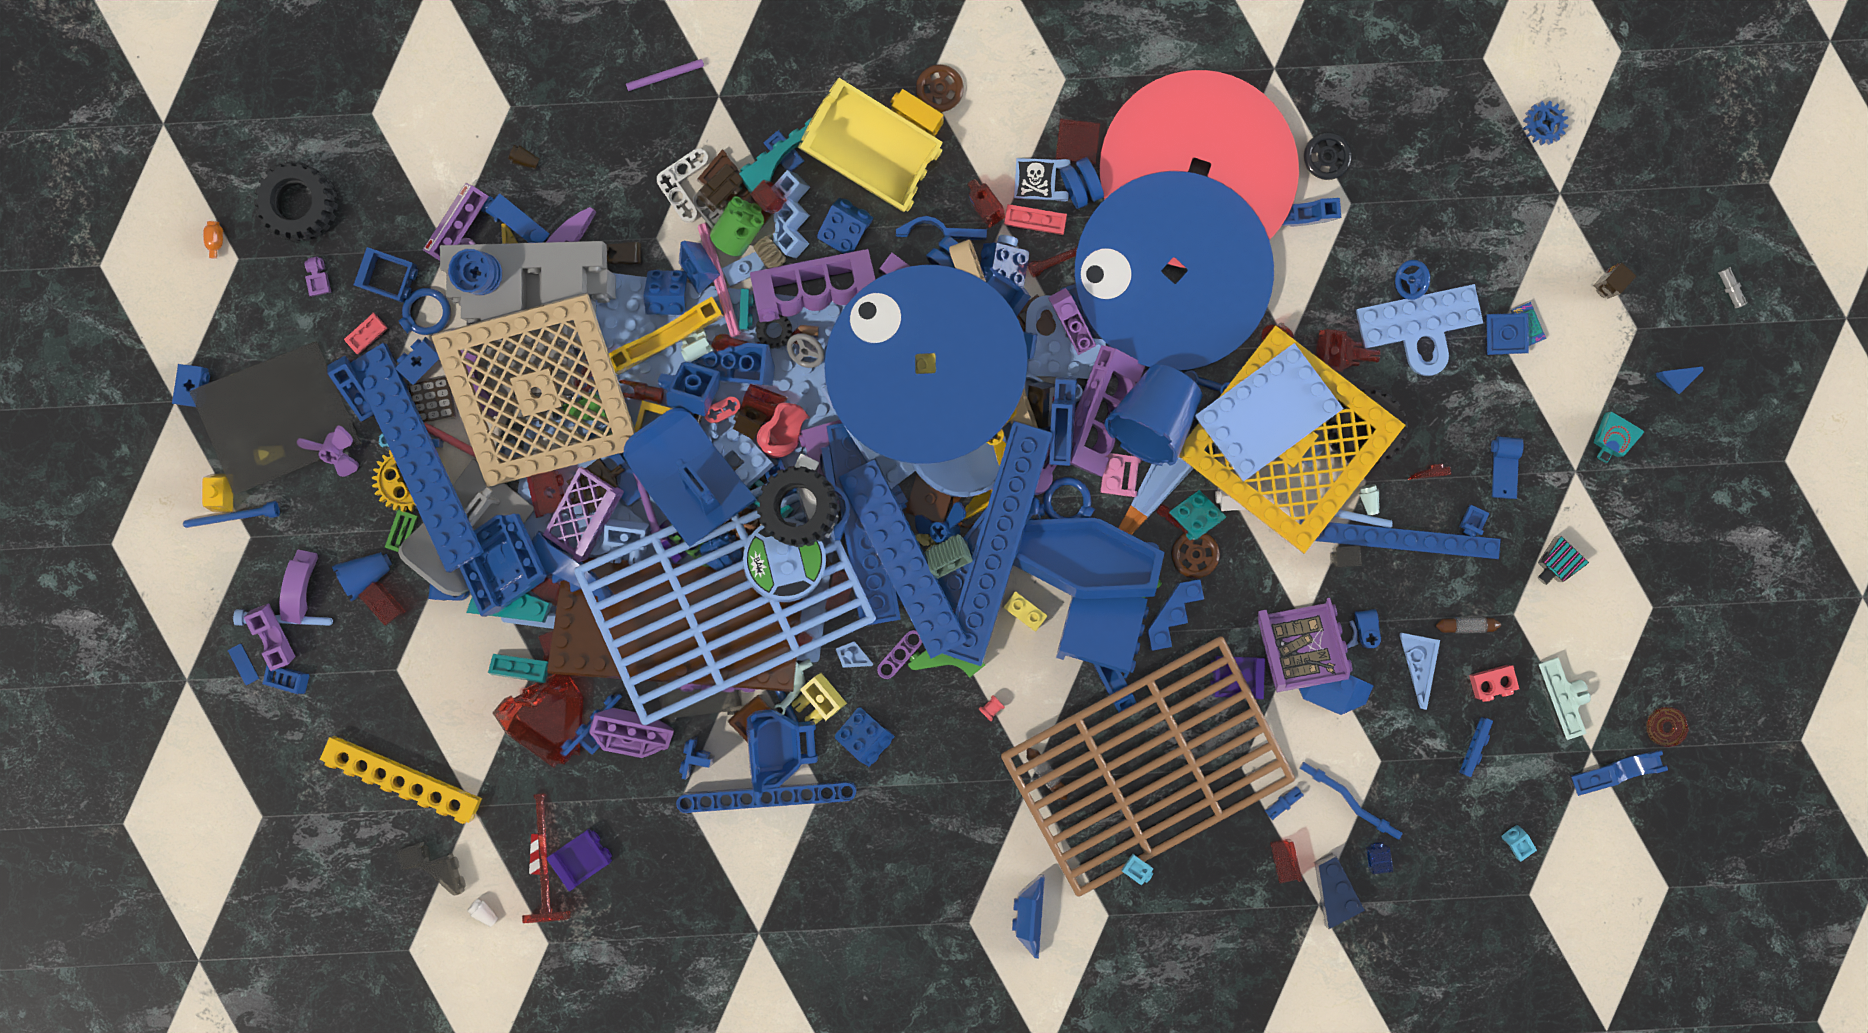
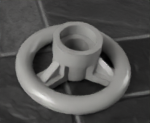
M795 334L789 338L787 351L795 363L806 368H814L823 362V347L814 337L807 334ZM796 340L800 346V352L797 355L793 350V343ZM804 356H812L817 358V360L813 362H807L802 359Z

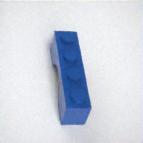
M598 427V428H597V429L601 430L602 432H605V430H606V429L603 430V428H601V427ZM591 432L589 438L597 437L598 435ZM623 453L607 456L615 461L617 465L622 464L623 468H625V471L621 473L619 486L624 491L621 496L627 506L631 507L641 499L633 471L628 466Z

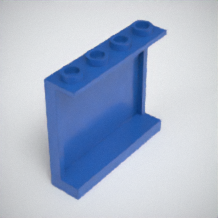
M1072 596L1056 658L1064 660L1065 656H1069L1123 672V678H1127L1129 672L1133 673L1136 661L1133 660L1134 654H1138L1140 643L1137 642L1138 637L1142 636L1145 627L1142 624L1143 618L1146 619L1149 607H1146L1147 599L1142 597L1079 599Z

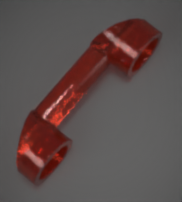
M719 334L714 337L712 348L716 351H721L728 348V345L736 347L752 342L732 338L728 334Z

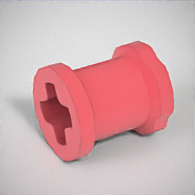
M992 695L991 700L984 707H980L979 710L992 721L993 716L1001 709H1004L1005 706Z

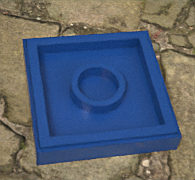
M1528 313L1486 315L1487 355L1529 353Z

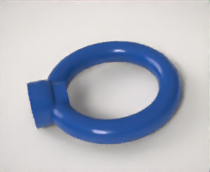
M432 288L418 289L412 292L408 299L405 300L402 308L403 318L398 321L407 334L411 331L420 335L438 333L447 325L450 319L451 308L449 301L438 290ZM423 296L436 298L443 309L440 321L431 327L417 325L410 314L414 301Z
M1072 477L1059 478L1053 481L1044 493V508L1051 519L1090 518L1095 511L1091 507V495L1088 488L1078 479ZM1064 485L1076 487L1083 496V506L1076 515L1071 517L1060 516L1054 511L1051 504L1054 491Z

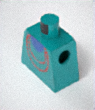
M1613 412L1605 413L1594 439V443L1602 448L1597 458L1608 463L1612 455L1616 457L1624 456L1642 436L1644 431Z

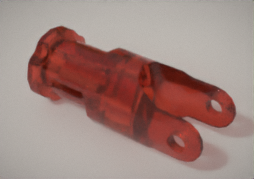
M619 380V383L629 385L634 389V393L622 392L623 397L640 401L651 400L662 404L664 388L648 386L647 383Z

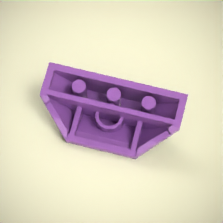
M617 708L595 713L589 733L594 737L602 750L640 758L668 749L674 732L673 728L660 720L643 725L637 712Z

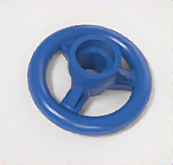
M1419 260L1404 262L1397 270L1395 276V285L1398 293L1408 300L1418 299L1426 293L1430 284V273L1426 265ZM1409 266L1419 267L1413 274L1404 273V270ZM1401 279L1406 280L1408 285H1410V294L1403 289Z

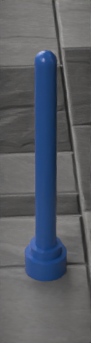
M272 501L267 502L266 505L260 508L185 520L183 526L190 528L261 515L274 518L279 517L280 510L278 503Z

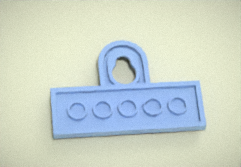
M1475 284L1426 294L1415 300L1403 299L1356 310L1364 349L1403 341L1409 366L1414 372L1422 376L1435 375L1441 372L1447 365L1449 352L1444 332L1483 324ZM1421 337H1429L1435 344L1433 358L1430 362L1424 361L1417 351V342Z
M1044 295L1033 300L1027 309L1026 332L1038 334L1034 358L1027 361V374L1089 379L1101 345L1106 346V342L1103 339L1093 338L1096 346L1078 355L1069 337H1066V332L1048 299L1050 296ZM1044 310H1050L1056 322L1055 331L1047 336L1040 334L1036 327L1037 321Z

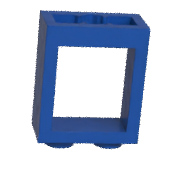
M367 247L354 286L404 303L411 294V282L417 277V265ZM378 257L408 267L398 295L369 286Z

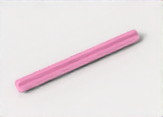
M707 223L698 225L699 234L705 251L720 273V276L714 280L730 336L736 337L741 334L716 249L710 237L709 226Z

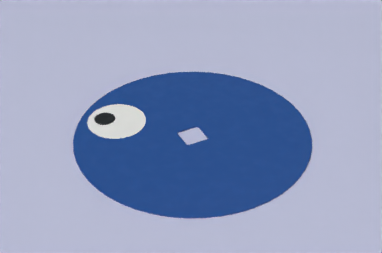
M1183 171L1158 172L1134 179L1111 193L1093 212L1082 232L1077 247L1075 259L1076 289L1084 314L1093 329L1107 345L1138 360V364L1147 367L1166 365L1177 370L1194 369L1206 366L1229 355L1242 345L1257 328L1265 314L1272 294L1274 282L1273 253L1269 238L1259 217L1250 205L1232 189L1214 179L1196 173ZM1172 258H1176L1188 270L1176 284L1171 282L1161 272Z
M918 265L895 270L872 281L860 290L844 307L833 326L827 343L824 367L825 382L829 398L837 416L846 429L863 445L880 455L900 462L913 464L941 463L967 455L993 438L1007 423L1018 405L1025 386L1028 357L1026 342L1019 320L1007 301L992 286L975 275L960 269L940 265ZM934 353L936 355V372L916 374L915 355Z

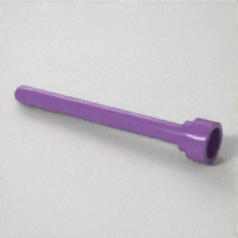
M634 474L652 529L650 533L653 534L662 529L659 528L649 494ZM667 537L660 539L661 542L668 540Z

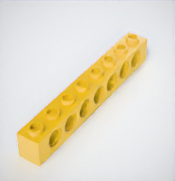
M337 736L329 737L320 758L327 767L343 769V773L348 776L354 777L357 775L367 784L373 785V783L381 786L380 789L386 792H397L400 798L416 800L419 806L429 808L430 806L436 809V813L443 816L449 814L455 817V821L462 824L473 821L482 798ZM343 752L349 756L347 763L341 759ZM361 760L367 763L366 770L360 768ZM379 768H383L386 771L385 778H381L378 775ZM398 776L404 778L405 783L403 786L398 785ZM416 784L422 785V794L416 792ZM434 792L441 794L442 799L440 802L434 799ZM454 799L460 802L459 810L454 809L452 806Z

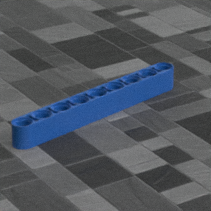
M851 781L783 785L778 788L762 789V793H771L772 800L765 802L762 797H759L760 806L755 804L752 788L688 792L678 798L676 805L682 813L843 802L852 800L856 795L857 788ZM850 786L853 789L852 795L845 796L842 793V788ZM830 788L833 795L831 797H824L822 789ZM785 790L790 791L792 799L784 800L782 792ZM802 790H811L813 796L810 799H805L802 796ZM744 793L752 796L751 803H744L742 801ZM729 795L732 803L725 805L722 802V796ZM702 797H710L712 804L710 806L703 805ZM689 798L692 803L691 807L685 808L681 803L682 799Z

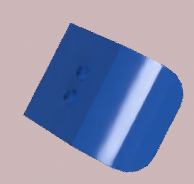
M683 408L670 409L634 433L626 441L623 455L628 466L689 547L757 500L716 449L688 410Z

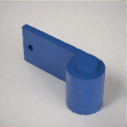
M1497 436L1491 443V452H1494L1492 497L1517 499L1518 460L1523 453V439Z

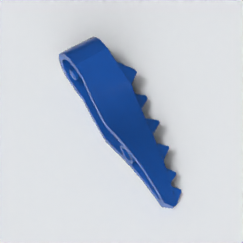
M538 531L531 541L547 574L546 577L552 576V583L563 580L570 582L571 592L580 590L581 586L574 573V569L584 563L575 560L572 555L564 551L559 545L545 537L543 532ZM592 570L584 573L588 584L600 579ZM607 585L592 591L594 597H598V602L615 595Z

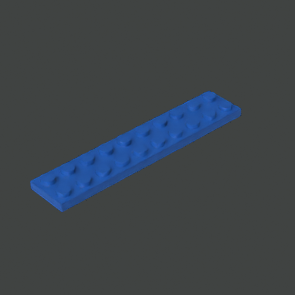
M843 423L828 425L826 429L836 487L846 494L850 504V516L844 530L848 558L876 617V620L868 625L900 620L896 589L839 479L840 476L867 463ZM839 498L841 517L843 518L845 505L841 498ZM862 606L857 607L859 620L866 617Z
M876 458L840 476L839 479L930 658L967 642L968 639L937 578L930 572L926 557Z

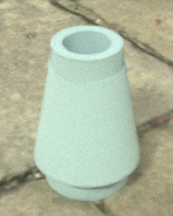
M1376 485L1360 487L1361 492L1359 495L1367 514L1375 515L1380 513L1379 489H1377Z

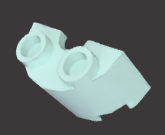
M704 328L682 340L681 353L686 362H692L713 351L712 345H709L707 342L708 336Z

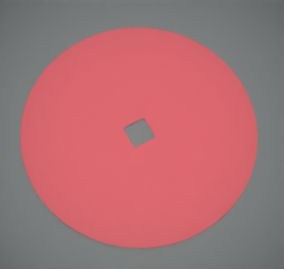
M1190 70L1166 75L1149 83L1136 92L1121 107L1109 126L1101 150L1100 181L1104 200L1121 186L1142 176L1167 171L1188 172L1192 158H1198L1211 163L1208 174L1209 178L1229 187L1250 205L1264 226L1269 240L1276 234L1288 216L1295 199L1299 177V161L1294 137L1286 120L1265 94L1249 83L1232 75L1208 70ZM1172 258L1167 263L1186 268L1176 258Z

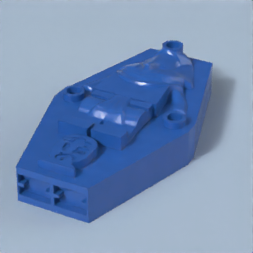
M1097 518L1029 520L1025 525L1013 565L1079 599L1155 597L1164 552Z

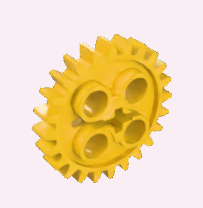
M389 450L390 457L382 455L384 462L377 461L380 468L373 469V471L378 473L377 476L372 477V479L377 481L372 487L379 489L375 492V495H382L379 501L382 503L387 501L385 506L388 508L393 505V510L397 511L400 507L402 512H406L408 507L413 512L416 505L407 485L402 482L404 480L403 476L397 468V463L391 450ZM395 470L396 477L393 480H389V472ZM400 488H404V496L398 498L397 491Z

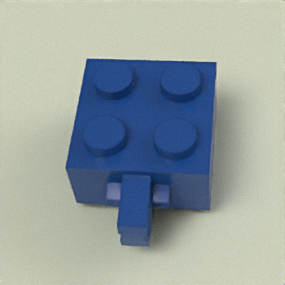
M682 362L676 375L661 373L658 379L659 387L667 391L668 406L683 408L701 416H706L720 387L719 371L689 362Z

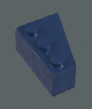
M1331 853L1314 862L1324 915V925L1328 929L1365 911L1337 856Z

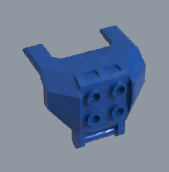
M772 709L755 711L748 716L749 766L752 791L757 806H760L759 797H762V789L778 788L802 764L816 763L818 761V755L815 753V722H796ZM799 732H806L807 754H801Z

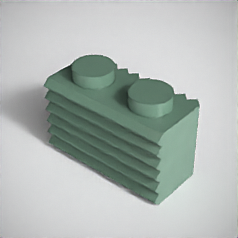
M960 535L952 536L946 542L934 545L924 552L929 570L937 579L973 561L968 544Z

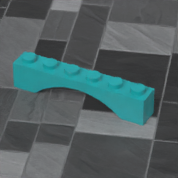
M812 118L805 123L806 126L801 130L797 128L792 131L787 140L784 142L780 140L774 144L773 150L768 153L766 151L761 153L756 158L757 161L752 165L748 163L740 169L739 176L743 179L742 183L753 197L770 186L772 176L779 163L791 150L797 148L800 142H803L801 139Z

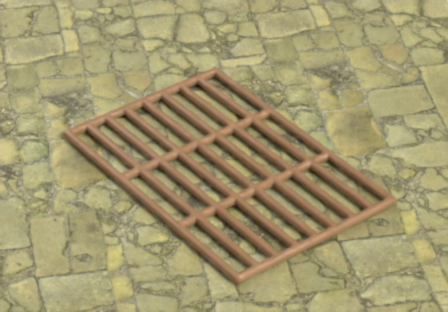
M1221 636L1001 754L1004 764L1077 897L1123 874L1124 872L1121 869L1126 863L1080 887L1075 877L1138 843L1144 853L1137 857L1145 862L1295 781V776L1225 639ZM1220 647L1224 655L1222 658L1159 691L1155 680L1212 649ZM1226 664L1229 665L1233 674L1168 708L1164 700L1166 696ZM1237 681L1242 690L1241 692L1177 725L1172 715ZM1148 685L1152 693L1151 696L1087 729L1083 721L1084 718ZM1246 698L1250 709L1186 743L1182 732ZM1153 703H1157L1161 713L1096 746L1092 736ZM1255 716L1259 726L1195 760L1191 749ZM1166 720L1170 730L1111 762L1105 763L1101 755L1103 752ZM1073 724L1077 725L1080 734L1023 765L1015 767L1011 759L1013 756ZM1264 733L1268 743L1204 777L1199 768L1200 766ZM1175 737L1179 745L1178 748L1116 781L1114 780L1110 772L1111 770ZM1083 741L1086 742L1090 751L1029 784H1024L1020 776L1021 774ZM1271 750L1273 751L1277 760L1213 794L1208 785L1209 783ZM1184 754L1188 762L1187 765L1125 798L1123 797L1119 789L1120 787ZM1090 759H1095L1099 767L1098 769L1034 802L1029 792ZM1280 767L1282 768L1286 777L1227 809L1221 810L1217 802L1218 800ZM1191 771L1194 773L1197 779L1196 782L1134 815L1132 814L1128 805ZM1102 775L1104 776L1108 784L1107 786L1043 819L1039 811L1040 808ZM1202 789L1206 796L1205 799L1143 832L1141 831L1137 822L1194 791ZM1113 793L1117 801L1116 803L1055 836L1051 834L1048 826L1107 794ZM1211 806L1215 814L1214 816L1152 849L1150 848L1146 839L1203 808ZM1120 809L1122 810L1126 818L1125 820L1068 851L1061 852L1057 843ZM1129 826L1131 827L1135 835L1134 837L1077 868L1070 869L1066 860Z

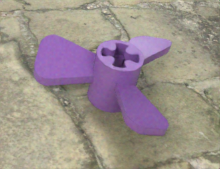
M337 426L335 432L329 433L323 444L302 438L297 440V444L303 449L320 451L319 457L326 463L334 464L339 476L344 477L352 474L359 467L357 461L343 453L344 448L351 446L353 439L342 426Z

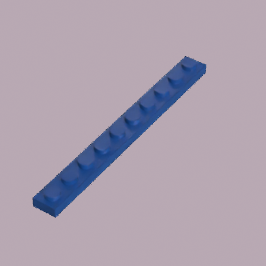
M1329 522L1315 541L1499 559L1501 539Z

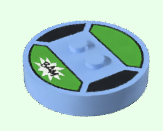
M783 518L790 525H804L803 522ZM764 526L758 527L749 537L743 555L744 572L754 590L763 597L777 602L796 601L811 593L819 584L825 570L826 554L822 541H816L812 546H789L774 539L765 531L766 528Z

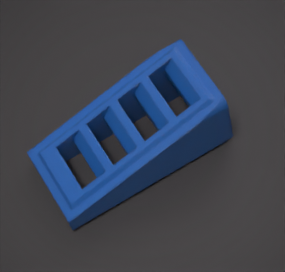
M267 665L262 684L295 694H304L309 674L282 667L270 671ZM274 671H276L275 681L272 682ZM282 673H283L284 675H283V680H282V684H281L280 681H281V677H282ZM290 676H292L291 682H290V686H289V685H288L289 679H290Z

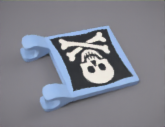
M1016 158L1014 199L1068 201V192H1055L1056 169L1071 164L1070 160Z

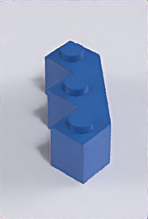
M1200 579L1177 583L1146 629L1150 650L1172 647L1168 627L1188 623L1184 603L1204 599Z

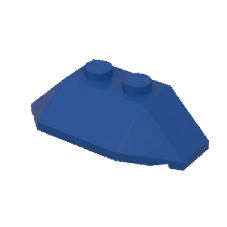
M1349 675L1347 680L1299 688V691L1304 700L1343 715L1365 705L1373 685Z
M1039 874L1018 893V898H1014L1013 910L1017 911V917L1012 920V931H1015L1016 937L1036 959H1039L1045 881L1043 874Z

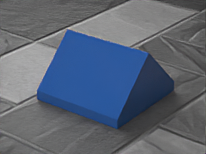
M685 240L681 242L679 264L687 274L697 294H699L720 276V273L701 243Z

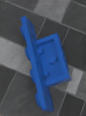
M610 694L603 702L605 705L600 710L596 709L589 718L591 720L586 725L583 723L575 731L577 735L572 740L569 738L561 746L563 750L560 754L566 756L579 743L592 755L600 747L589 733L594 714L611 709L622 696L620 694H615L614 696Z

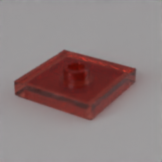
M1060 119L1055 160L1068 159L1071 162H1077L1087 157L1091 164H1095L1100 123Z

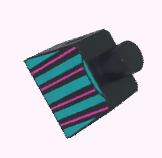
M1555 536L1538 561V564L1544 571L1537 578L1545 585L1553 578L1557 582H1564L1589 562L1562 536Z

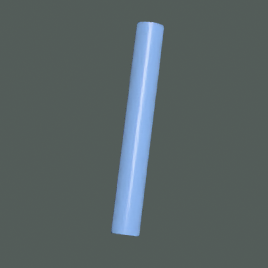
M1340 509L1334 516L1387 528L1392 526V520Z

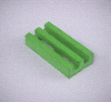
M398 509L385 548L399 552L409 519L412 518L404 541L414 532L419 516L402 512ZM403 515L405 516L401 530L399 532L395 546H392L400 520Z

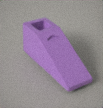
M1065 288L1048 297L1077 354L1080 355L1095 347L1096 344L1068 290Z

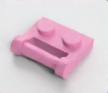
M1109 453L1106 456L1109 460L1102 476L1100 493L1136 497V481L1141 459L1135 456ZM1125 462H1130L1128 488L1124 490L1122 489Z

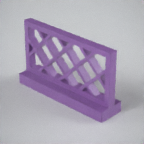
M582 466L579 467L543 535L574 555L573 558L578 562L588 559L624 491L618 487H612ZM582 474L588 477L590 486L581 488L579 479ZM596 486H602L607 490L604 497H597ZM591 488L593 500L585 501L582 490ZM578 491L581 503L572 504L570 498L572 492ZM594 502L596 512L589 515L586 504ZM581 505L584 517L576 518L573 507ZM569 508L571 520L563 521L561 512L563 509ZM585 519L587 528L585 531L580 532L577 521ZM572 522L575 533L567 535L564 524ZM560 525L562 537H556L551 534L554 526ZM576 536L578 542L576 549L569 545L568 537Z

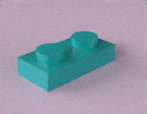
M741 289L739 323L741 331H749V326H753V314H750V306H754V294H751L749 289Z

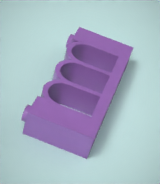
M868 249L750 272L760 322L780 319L779 315L794 316L801 312L803 307L812 311H820L828 307L831 301L838 305H847L860 290L875 280ZM852 271L854 283L850 288L838 290L831 285L829 276ZM825 278L826 289L823 293L811 296L804 292L801 281ZM797 282L798 295L793 300L782 301L775 296L773 287Z
M1101 345L1075 412L1070 464L1101 477L1109 460L1106 456L1112 451L1115 443V438H1111L1105 428V420L1101 423L1094 420L1101 401L1104 400L1108 405V417L1134 387L1135 382L1137 383L1140 380L1145 368L1144 365L1138 364V360L1116 348ZM1113 373L1118 378V389L1113 396H1110L1105 391ZM1094 426L1098 431V440L1095 446L1089 449L1084 445L1091 427Z

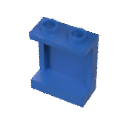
M988 266L983 271L986 283L992 286L1007 301L1017 317L1031 296L1025 288Z

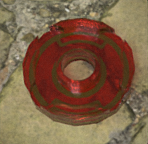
M1661 707L1654 710L1646 723L1649 738L1655 744L1663 747H1673L1681 744L1688 733L1685 715L1672 707ZM1667 721L1672 724V729L1668 733L1663 730V725Z

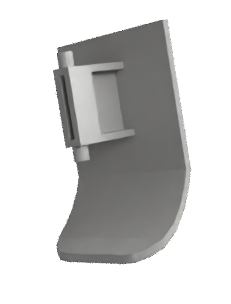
M472 459L453 484L473 530H476L496 515L519 514L524 524L534 512V507L505 483L487 487L479 464L475 459ZM424 522L399 547L398 553L400 558L442 593L460 596L469 590L460 568L450 573L446 572Z

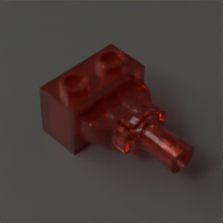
M1319 330L1317 358L1334 371L1343 372V369L1350 366H1359L1360 362H1355L1356 360L1379 362L1380 357L1371 355H1380V350L1353 347L1362 346V343L1354 342L1353 339L1346 336L1347 331Z

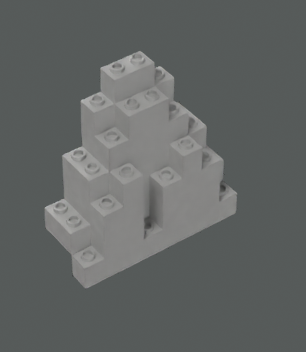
M603 241L440 245V270L446 273V297L453 300V303H459V306H461V319L467 321V325L588 293L596 315V300L599 303H609L610 299H616V275L607 269V244ZM464 249H475L494 256L502 268V280L498 288L487 295H475L457 289L451 283L448 275L449 263L457 252ZM561 323L551 325V327L558 330ZM564 325L561 332L571 337L574 329ZM542 328L532 330V332L539 335ZM545 330L542 337L552 342L555 335ZM577 332L574 339L581 342L579 334ZM523 333L514 335L512 337L520 340ZM526 335L523 343L533 347L536 340ZM558 337L555 344L565 349L568 342ZM502 338V339H499V340H495V341H493V342H495V343H497L498 345H500L501 342H502V340H503V338ZM507 340L504 348L514 352L517 345ZM539 342L536 350L546 354L549 347ZM484 344L476 345L473 347L481 350ZM571 344L568 351L577 356V349L578 351H581V349ZM487 346L485 353L492 357L497 352L496 349ZM520 347L517 355L527 359L530 352ZM553 349L549 354V357L556 361H559L562 356L561 353ZM500 353L498 360L505 364L510 359L509 356ZM533 354L530 362L540 366L543 359ZM566 356L562 361V364L569 368H572L575 361ZM513 360L510 367L520 371L523 364ZM487 361V369L491 364L489 361ZM546 361L543 368L550 366L553 373L556 366ZM494 365L491 371L501 376L504 369ZM526 367L524 373L534 370L529 367ZM558 369L556 376L566 380L569 373ZM507 372L504 379L510 381V378L515 375ZM571 376L569 383L577 387V378ZM492 379V387L495 389L498 381ZM556 382L558 391L560 392L562 385ZM502 383L498 389V391L506 394L507 396L511 390V388L503 385ZM532 387L531 391L535 396L542 395L540 388ZM565 387L562 395L571 399L575 392ZM513 392L511 397L517 400L515 392ZM512 405L513 414L515 415L518 407ZM550 410L543 411V412H539V413H541V414H543V415H545V416L547 417V415H548V413H549ZM520 411L518 417L528 421L530 415L523 417V414ZM552 412L550 419L557 421V413ZM536 417L532 419V421H539V424L544 422Z

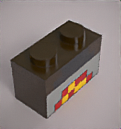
M1621 262L1608 268L1593 286L1601 297L1609 299L1621 294L1635 279L1636 275Z
M1044 381L1028 385V400L1038 428L1051 426L1052 403L1055 400V384Z

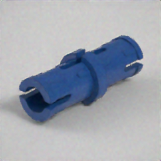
M1295 786L1283 797H1278V801L1264 811L1273 821L1285 810H1290V806L1301 797H1304V794Z

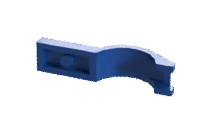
M929 216L918 217L896 229V237H907L915 226L925 223L937 226L943 232L944 237L947 235L953 239L986 240L987 229L946 228L941 221Z
M823 447L821 452L825 478L833 485L835 493H837L845 505L844 517L838 524L833 526L835 541H839L849 520L850 504L846 494L835 486L830 448Z
M1662 750L1630 756L1606 766L1572 775L1571 778L1577 795L1580 796L1612 787L1636 776L1667 771V766H1663L1660 755H1663Z

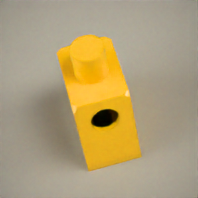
M210 474L203 477V507L212 512H233V474Z

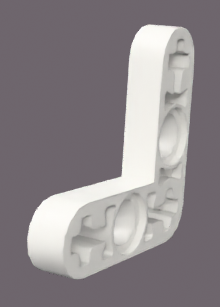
M703 149L693 150L657 176L659 187L680 218L686 223L694 222L698 217V212L680 186V183L708 164L709 157ZM697 154H699L700 156L705 155L703 157L702 163H700L699 161L693 163L695 168L692 169L690 163L687 160L690 159L691 162H693L697 159ZM681 164L688 166V172L684 175L679 174L677 171L678 166ZM663 177H671L669 182L673 187L677 184V187L670 190L666 183L661 184ZM681 192L683 199L680 202H674L672 200L673 193ZM685 204L689 211L693 210V212L691 213L692 217H684L686 213L683 210V208L681 207L678 210L677 207H680Z

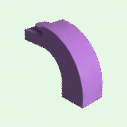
M297 550L294 559L289 561L280 594V617L282 621L302 623L308 609L306 592L309 578L318 560L317 553Z

